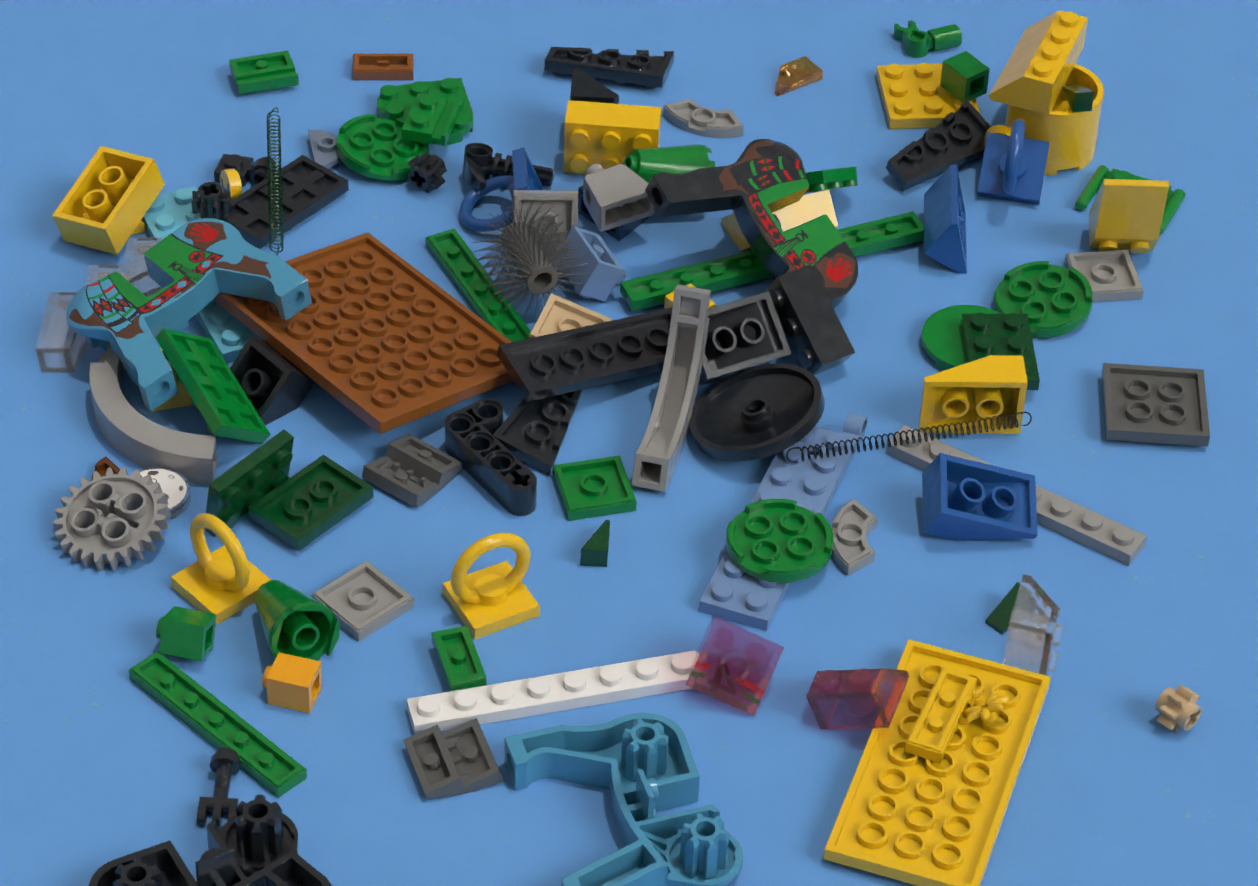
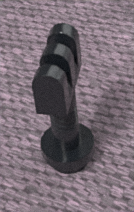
M220 748L211 756L210 768L216 773L213 797L199 798L197 825H206L208 812L213 813L212 820L215 819L216 826H221L223 813H228L227 822L236 815L239 799L228 798L231 775L239 772L241 760L238 757V753L233 749Z

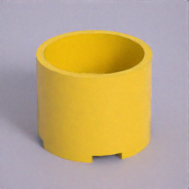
M1077 64L1072 69L1064 86L1083 85L1094 91L1092 111L1072 112L1063 88L1049 115L1012 105L1007 107L1005 126L1012 129L1014 121L1021 119L1026 125L1024 138L1050 142L1045 175H1057V170L1076 168L1079 171L1092 161L1095 154L1104 87L1100 79L1093 72Z

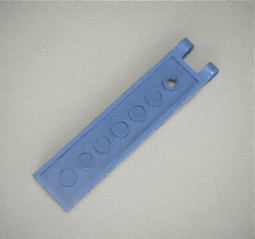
M850 412L846 419L843 433L815 426L799 442L776 453L751 503L766 499H788L797 501L798 506L804 507L815 514L819 512L824 516L857 450V442L853 440L854 453L852 454L851 444L847 441L848 454L846 455L844 443L841 442L842 455L840 456L838 444L834 443V441L839 443L840 440L845 442L847 439L852 441L853 438L856 440L859 437L863 438L868 418ZM828 442H831L832 444L834 443L836 456H833L831 444H828L829 458L826 455L825 445H822L821 448L823 452V458L820 457V448L816 446L815 450L818 454L816 460L814 458V455H811L814 454L813 448H809V452L811 455L810 461L808 460L807 449L803 448V446H806L808 448L809 445H812L814 447L816 444L821 446L822 443L826 445ZM793 447H800L801 449L803 448L805 461H802L800 449H792L788 452V458L791 461L798 462H789L786 458L787 450ZM726 549L699 601V611L767 631L791 582H768L748 575L733 563Z

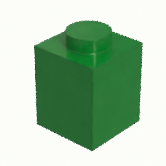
M967 51L943 60L940 86L963 103L967 99L968 101L987 93L990 68Z
M174 606L164 617L159 619L157 624L156 638L160 639L159 653L202 661L214 647L216 614Z

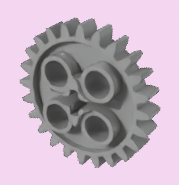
M109 467L106 471V476L101 477L97 471H94V480L89 482L82 477L80 478L82 487H69L72 496L60 498L63 507L55 508L58 519L53 521V525L56 529L55 536L59 545H61L65 555L70 554L74 563L81 560L84 568L87 569L95 562L98 571H101L106 563H110L112 570L115 571L120 561H123L127 567H130L131 557L135 556L141 561L144 560L142 551L147 549L154 552L156 549L153 540H164L161 530L169 529L166 519L171 516L167 506L169 503L165 493L162 492L160 484L153 483L149 474L142 478L140 471L136 469L129 476L126 467H122L119 473L114 475L111 467Z

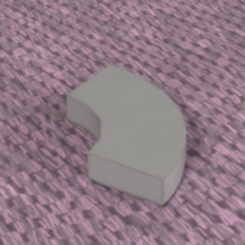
M692 99L663 105V115L671 123L687 132L713 138L743 136L744 127L732 110H711L697 105Z
M855 499L845 504L838 511L832 522L834 538L832 556L836 564L847 576L873 562L875 557V551L868 544L867 536L877 526V517Z

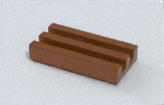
M353 54V80H413V54Z

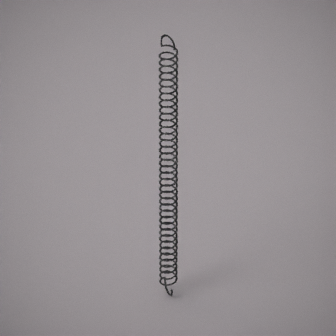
M1018 412L1016 415L1011 413L1010 416L1005 414L1004 417L999 415L998 418L993 416L992 418L987 417L986 419L981 418L980 420L975 419L974 421L969 420L962 423L956 422V424L950 423V425L944 424V426H948V435L952 438L951 425H954V433L958 437L957 424H960V432L964 436L963 423H966V431L970 435L969 422H972V430L976 434L975 421H978V429L982 433L981 420H984V428L988 432L987 419H990V427L994 431L992 420L996 418V426L1000 431L999 417H1002V425L1006 430L1005 416L1009 418L1008 424L1011 429L1013 427L1011 415L1015 417L1014 423L1016 428L1019 426L1017 414L1027 413L1030 415L1029 423L1022 426L1029 425L1032 421V416L1029 412ZM938 425L937 428L935 426H932L931 429L929 427H926L925 430L921 427L919 431L916 428L913 431H911L910 429L908 431L912 433V442L913 444H915V430L918 432V441L919 443H921V429L924 431V440L925 442H927L928 437L926 429L928 428L930 430V438L931 441H933L934 436L932 428H936V437L939 440V426L942 427V436L944 439H946L944 426ZM904 430L901 433L895 432L893 434L890 432L888 435L884 433L882 436L879 434L876 437L871 436L875 438L877 450L879 449L878 436L881 437L883 449L885 448L884 435L887 436L888 447H891L890 434L893 435L894 446L897 447L896 433L900 435V445L903 446L902 432L906 434V443L909 445L908 431L905 432ZM865 436V438H868L869 440V448L872 451L873 446L871 442V437L869 438ZM859 437L858 440L853 438L852 441L847 439L845 442L843 440H840L839 443L837 441H834V443L838 444V452L840 456L842 455L840 447L841 442L844 443V450L846 455L848 454V449L846 445L847 441H849L851 444L850 447L852 454L854 453V447L852 444L853 440L857 442V451L859 453V439H862L863 441V450L865 452L867 450L865 438L863 439ZM828 442L827 445L822 443L821 446L816 444L814 447L809 445L808 448L803 446V448L807 449L809 461L811 460L810 447L814 450L815 460L817 459L816 446L820 448L821 458H823L822 445H825L826 455L829 458L828 444H831L832 454L834 457L836 456L834 443L832 444L831 442ZM793 447V448L788 449V450H787V453H786V458H787V460H788L789 462H791V463H796V462H798V461H791V460L788 458V452H789L790 450H792V449H800V451H801V458H802V461L804 462V461H805V458H804L803 448L801 449L800 447Z

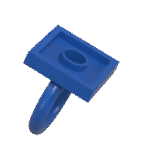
M1021 119L1014 121L1010 136L987 133L977 195L1039 205L1050 142L1024 138L1026 125Z
M524 147L512 151L514 176L505 175L486 180V188L481 190L473 188L464 197L460 205L459 216L461 222L468 229L477 232L496 230L491 228L494 226L501 229L500 227L503 228L501 225L503 224L502 220L506 225H509L504 214L509 222L512 223V207L504 212V214L494 218L477 219L473 217L472 209L484 195L497 189L509 188L513 200V190H544Z

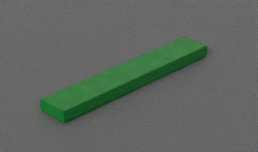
M455 228L425 237L426 247L477 316L511 342L529 339L531 330L519 314L515 312L516 310L513 306L510 305L508 307L510 302L507 299L498 303L505 295L502 292L493 295L499 287L497 285L489 286L493 279L491 277L484 278L488 274L485 269L479 270L483 266L479 261H476L478 259Z
M158 651L129 669L130 680L217 750L220 748L235 750L241 760L240 768L277 798L307 778L306 768Z

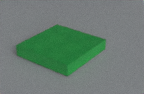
M620 455L552 465V475L568 521L636 511L637 501Z

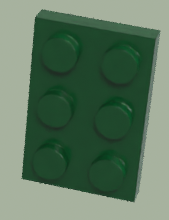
M962 314L961 328L967 363L989 355L1023 356L1028 382L1027 390L1039 389L1040 378L1028 314Z
M283 429L212 481L208 489L206 513L218 517L230 529L233 528L239 519L248 513L250 505L290 478L289 470L293 457L294 437ZM205 528V531H207L210 535H212L213 537L217 536L211 530Z
M322 455L248 507V516L257 524L299 551L374 497L373 486L325 455Z

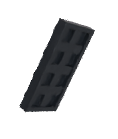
M304 155L284 166L281 174L283 234L349 191L348 180ZM268 177L233 199L230 205V213L224 214V217L221 219L233 225L240 232L244 240L259 249L269 244Z

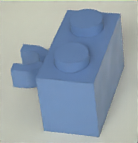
M573 226L565 240L574 239L565 249L579 247L568 257L584 255L565 266L584 265L562 273L578 274L567 276V278L572 282H579L573 284V286L575 287L574 291L580 297L587 300L594 298L605 301L615 284L620 285V282L626 278L627 273L598 233Z

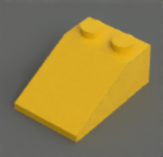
M1104 179L1089 211V249H1098L1099 252L1116 251L1118 249L1130 250L1134 254H1143L1153 250L1159 239L1169 190V181Z
M989 355L924 377L918 431L921 427L925 430L926 427L931 429L932 426L937 428L938 425L944 426V424L950 425V423L956 424V422L962 423L963 421L968 422L969 420L974 421L975 419L980 420L981 418L986 419L993 416L998 418L999 415L1004 417L1005 414L1010 416L1011 413L1016 415L1018 412H1023L1028 384L1023 356ZM1017 414L1016 416L1019 424L1018 428L1015 427L1014 415H1011L1012 429L1008 424V416H1005L1006 430L1002 425V417H999L1000 431L996 426V418L992 420L994 431L991 430L990 419H987L988 432L985 431L984 420H981L982 433L1020 434L1023 414ZM975 421L974 424L976 427V433H980L978 429V421ZM969 422L970 433H973L972 422ZM963 423L964 433H967L966 423ZM957 424L958 433H961L960 424ZM951 425L950 429L954 433V425ZM940 426L938 427L939 433H942V427ZM944 426L945 433H948V426ZM934 427L932 428V432L936 433V428Z

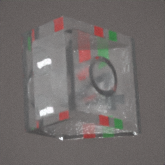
M1023 574L1009 621L1003 664L1047 676L1048 671L1055 672L1060 651L1054 650L1053 646H1060L1064 625L1057 623L1060 608L1030 575Z

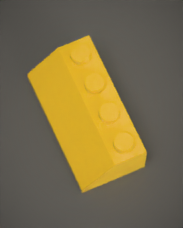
M1058 10L1027 27L992 88L989 100L1049 115L1084 49L1088 17L1077 15L1074 12Z

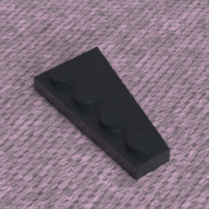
M551 47L545 58L544 70L553 71L557 75L572 74L574 69L579 68L595 80L600 78L612 80L616 84L633 83L640 84L649 89L662 88L674 62V51H664L663 56H649V50H636L635 55H621L619 49H606L598 54H592L591 48Z
M967 99L956 112L949 113L939 125L928 129L921 139L917 142L913 141L889 159L886 169L902 189L905 190L943 174L950 165L960 167L983 157L986 131L991 126Z
M583 389L527 402L524 398L495 431L493 436L519 460L550 476L552 465L556 461Z

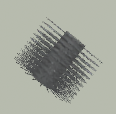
M519 205L518 223L515 222L514 212L513 224L509 222L504 214L509 226L501 224L505 229L500 227L502 230L496 229L502 232L501 235L485 232L479 233L497 236L500 239L472 242L501 244L500 246H489L474 251L493 250L490 253H497L494 255L486 254L476 261L491 258L497 261L493 263L489 260L479 270L493 267L484 278L498 275L489 285L502 284L493 295L508 290L498 303L511 297L509 293L511 290L517 291L514 293L516 295L512 300L513 302L518 297L517 295L523 289H526L522 294L524 297L519 307L522 306V303L527 298L526 295L530 291V293L532 292L529 302L530 306L532 299L534 300V295L538 294V297L536 296L537 309V304L539 307L540 294H543L545 304L544 293L547 292L550 296L549 290L557 292L553 287L558 289L556 286L562 287L556 284L557 281L573 284L579 283L558 279V277L578 275L561 272L584 264L565 266L560 263L569 264L584 254L574 257L567 256L569 253H573L579 246L565 249L574 238L560 241L569 230L555 233L564 222L549 226L557 215L542 222L550 209L543 214L544 216L540 219V222H537V226L534 225L532 227L541 206H539L536 213L533 214L526 224L529 211L527 209L526 217L524 213V222L521 223L520 219L522 221Z

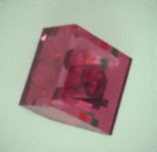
M713 615L697 650L686 686L751 715H755L784 647Z
M887 668L817 671L806 698L820 730L889 728L909 679V674L905 670Z

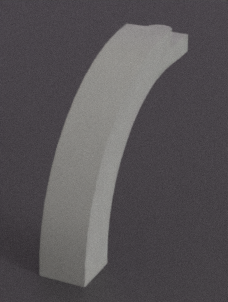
M677 285L675 288L662 375L649 424L643 440L635 453L632 486L665 492L672 479L686 438L698 389L710 319L708 318L711 290Z
M108 342L106 354H101L100 363H90L89 372L93 413L103 436L121 455L146 470L165 469L178 474L185 482L210 484L215 480L217 468L216 435L191 434L169 429L147 419L136 411L120 390L125 367L120 358L112 352L110 342Z

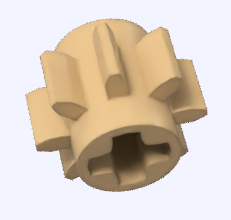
M1179 685L1177 690L1172 687L1166 688L1155 704V710L1161 713L1157 722L1176 733L1180 727L1185 731L1191 729L1197 723L1202 713V708L1196 704L1200 696L1182 685Z

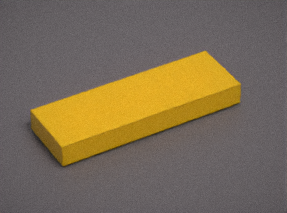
M942 667L906 741L905 752L941 763L963 717V712L967 708L976 689L978 678Z

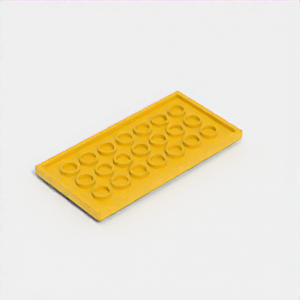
M908 639L826 844L824 860L916 886H980L1047 696L1051 677ZM942 667L978 678L976 689L967 708L974 706L975 700L981 699L985 702L988 696L993 693L997 694L998 697L1008 696L1009 700L1002 704L1004 710L996 712L997 718L992 722L984 723L978 717L967 723V716H963L941 763L905 752L906 741Z

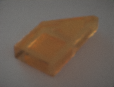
M806 56L781 65L778 81L775 85V95L778 97L822 80L823 70Z

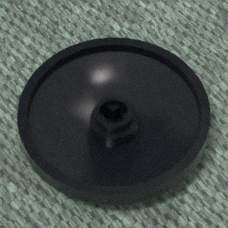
M784 363L763 364L735 372L711 386L695 403L689 426L696 445L706 455L723 461L756 460L779 453L809 434L823 414L825 399L818 379L805 368Z

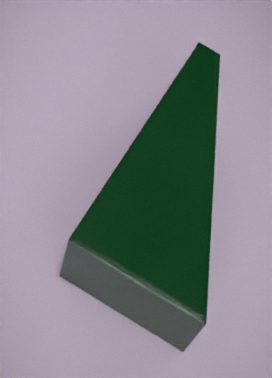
M1083 85L1063 86V92L1072 112L1092 111L1094 91Z
M605 520L581 548L580 565L607 567L610 520Z
M1017 582L988 616L985 623L1003 635L1032 613L1033 604L1030 602V597L1034 599L1035 593Z

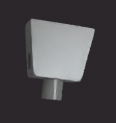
M593 164L585 173L583 201L600 232L654 215V205L645 192L649 183L626 165L619 164L604 169L600 164Z

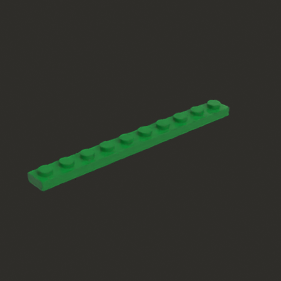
M914 211L838 229V232L855 257L924 240V225ZM751 250L620 282V293L633 312L665 304V296L675 291L677 285L686 286L691 283L696 288L715 292L765 280L774 276L763 265L754 251Z

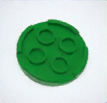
M367 114L352 118L341 126L337 136L336 151L347 167L363 176L377 180L398 181L408 179L407 173L413 169L408 162L415 156L422 155L425 151L429 153V144L403 140L402 127L405 123L403 119L397 118L396 121L376 118L375 114Z
M1049 261L1029 262L1011 269L1004 274V279L999 283L996 291H994L995 311L1001 314H1028L1032 337L1036 338L1056 337L1075 330L1086 321L1092 309L1093 294L1087 278L1073 267L1068 269L1057 265H1050Z
M955 305L943 308L932 314L924 323L921 336L922 350L926 351L936 362L935 366L942 370L965 364L967 359L961 328L962 314L1001 313L977 305Z
M788 499L756 501L745 506V510L738 514L727 526L726 549L729 557L743 572L760 580L789 583L807 579L820 572L827 565L832 555L834 538L829 522L821 513L815 514L804 507L798 506L797 501Z

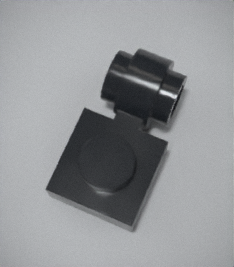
M223 154L214 171L215 182L220 183V173L222 170L235 169L240 175L242 186H245L248 180H252L257 185L268 177V158H259L254 163V158Z

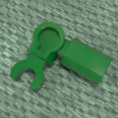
M912 20L908 21V28L900 27L897 23L894 24V37L903 42L906 46L907 55L911 57H924L928 54L929 49L935 52L957 47L962 43L961 29L956 24L930 29L927 33L916 28V23Z

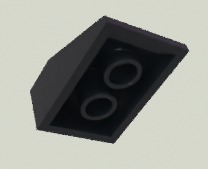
M769 291L709 309L708 334L698 387L722 380L740 370L763 365L792 354Z

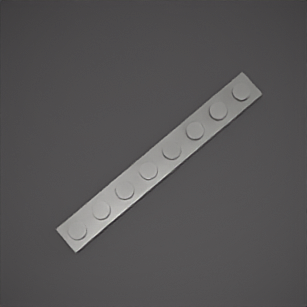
M904 425L898 432L901 433L903 430L907 432L909 429L913 431L914 429ZM916 430L914 431L915 444L912 442V433L908 431L909 445L906 443V434L902 432L903 446L900 445V435L898 433L895 435L897 447L894 446L893 437L890 439L891 447H888V443L886 446V454L923 471L927 469L939 453L989 464L937 439L931 441L928 435V441L925 442L924 433L921 432L922 442L919 443ZM1036 485L1037 524L1128 566L1145 547L1147 535Z

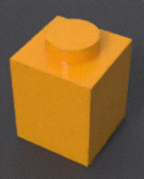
M279 652L273 665H268L263 674L262 686L267 688V704L310 714L323 688L321 662Z

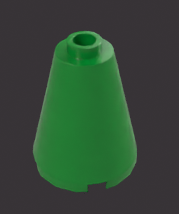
M701 144L634 149L625 157L623 165H626L649 183L653 175L660 172L686 174L700 168L715 167V161L709 160L708 153H712L710 148Z
M270 580L259 587L254 601L270 652L275 659L280 652L317 660L325 653L328 656L334 650L339 639L340 624L328 606L280 580Z

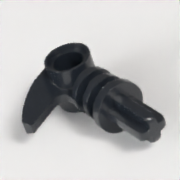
M484 143L467 144L464 151L462 178L473 188L481 190L486 188V180L490 179V175H492V178L505 175L514 176L512 155H507L506 159H502V153H496L495 157H492L493 149L489 145ZM533 165L543 186H551L554 179V170Z

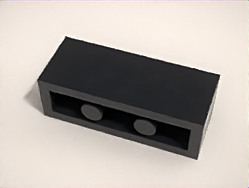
M811 264L778 276L766 288L770 293L775 309H777L783 321V329L786 335L792 339L798 351V359L801 365L813 375L843 364L855 353Z

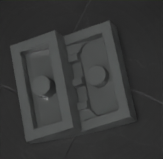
M408 434L388 443L386 456L364 465L362 478L413 507H417L441 491L462 469L463 463Z
M477 718L444 733L441 732L437 724L403 740L427 799L461 795L503 781Z

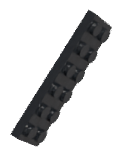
M672 308L499 345L496 355L527 402L661 372L666 355L669 337L667 326L671 323Z

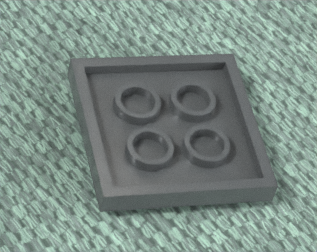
M1103 363L1102 389L1106 440L1208 447L1210 430L1204 369Z

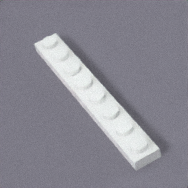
M696 650L409 698L407 699V711L414 735L437 724L441 731H447L475 718L482 725L705 687V678L702 681L689 675L691 669L703 675L705 673L702 669L693 666L694 659L700 661Z

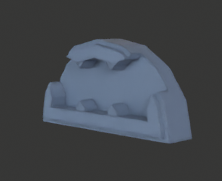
M308 130L313 161L331 170V167L342 163L336 151L337 137L322 130Z

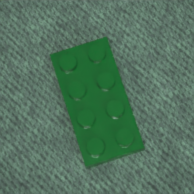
M163 328L155 338L161 346L165 358L170 361L175 369L177 379L185 386L192 397L193 405L206 420V426L209 431L218 437H229L243 442L250 441L263 444L271 434L213 340Z

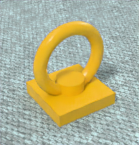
M202 513L197 515L190 525V539L198 561L172 575L171 587L199 611L216 614V625L253 604L259 587L271 579L247 560L238 538L221 519L209 513ZM205 528L215 533L224 546L211 553L204 535Z
M495 533L474 542L456 561L452 570L451 580L442 583L443 595L464 625L468 626L469 632L474 639L540 616V605L522 582L530 565L531 553L528 544L518 535ZM508 547L516 553V562L513 568L508 561H504L467 574L471 565L481 555L490 550Z

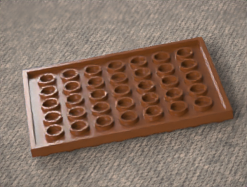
M368 232L285 261L307 279L312 300L310 305L288 320H284L279 315L278 307L270 301L221 292L213 299L379 434L513 381L496 355L499 345L511 343V341Z

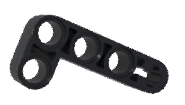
M483 399L447 416L445 419V451L447 454L462 462V468L509 513L516 516H526L534 512L537 496V478L535 474L493 436L503 423L502 404L497 400Z

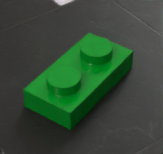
M467 625L432 632V645L449 692L487 685V677Z

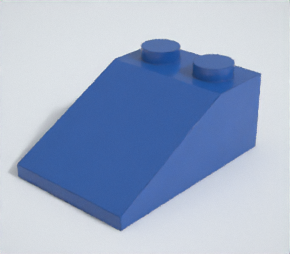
M939 453L922 473L923 533L955 541L1035 539L1037 537L1036 481L1034 475Z

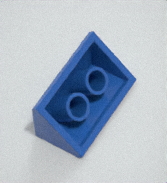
M950 165L924 194V254L957 273L967 274L966 211L957 165Z

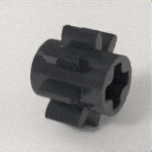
M425 151L422 155H417L408 162L413 169L407 175L410 183L416 189H425L426 193H429L433 189L437 190L446 182L442 175L447 170L439 156L429 155L428 151Z
M204 183L199 186L198 191L192 192V213H200L201 219L213 218L221 220L224 214L230 213V191L222 192V187L218 183Z

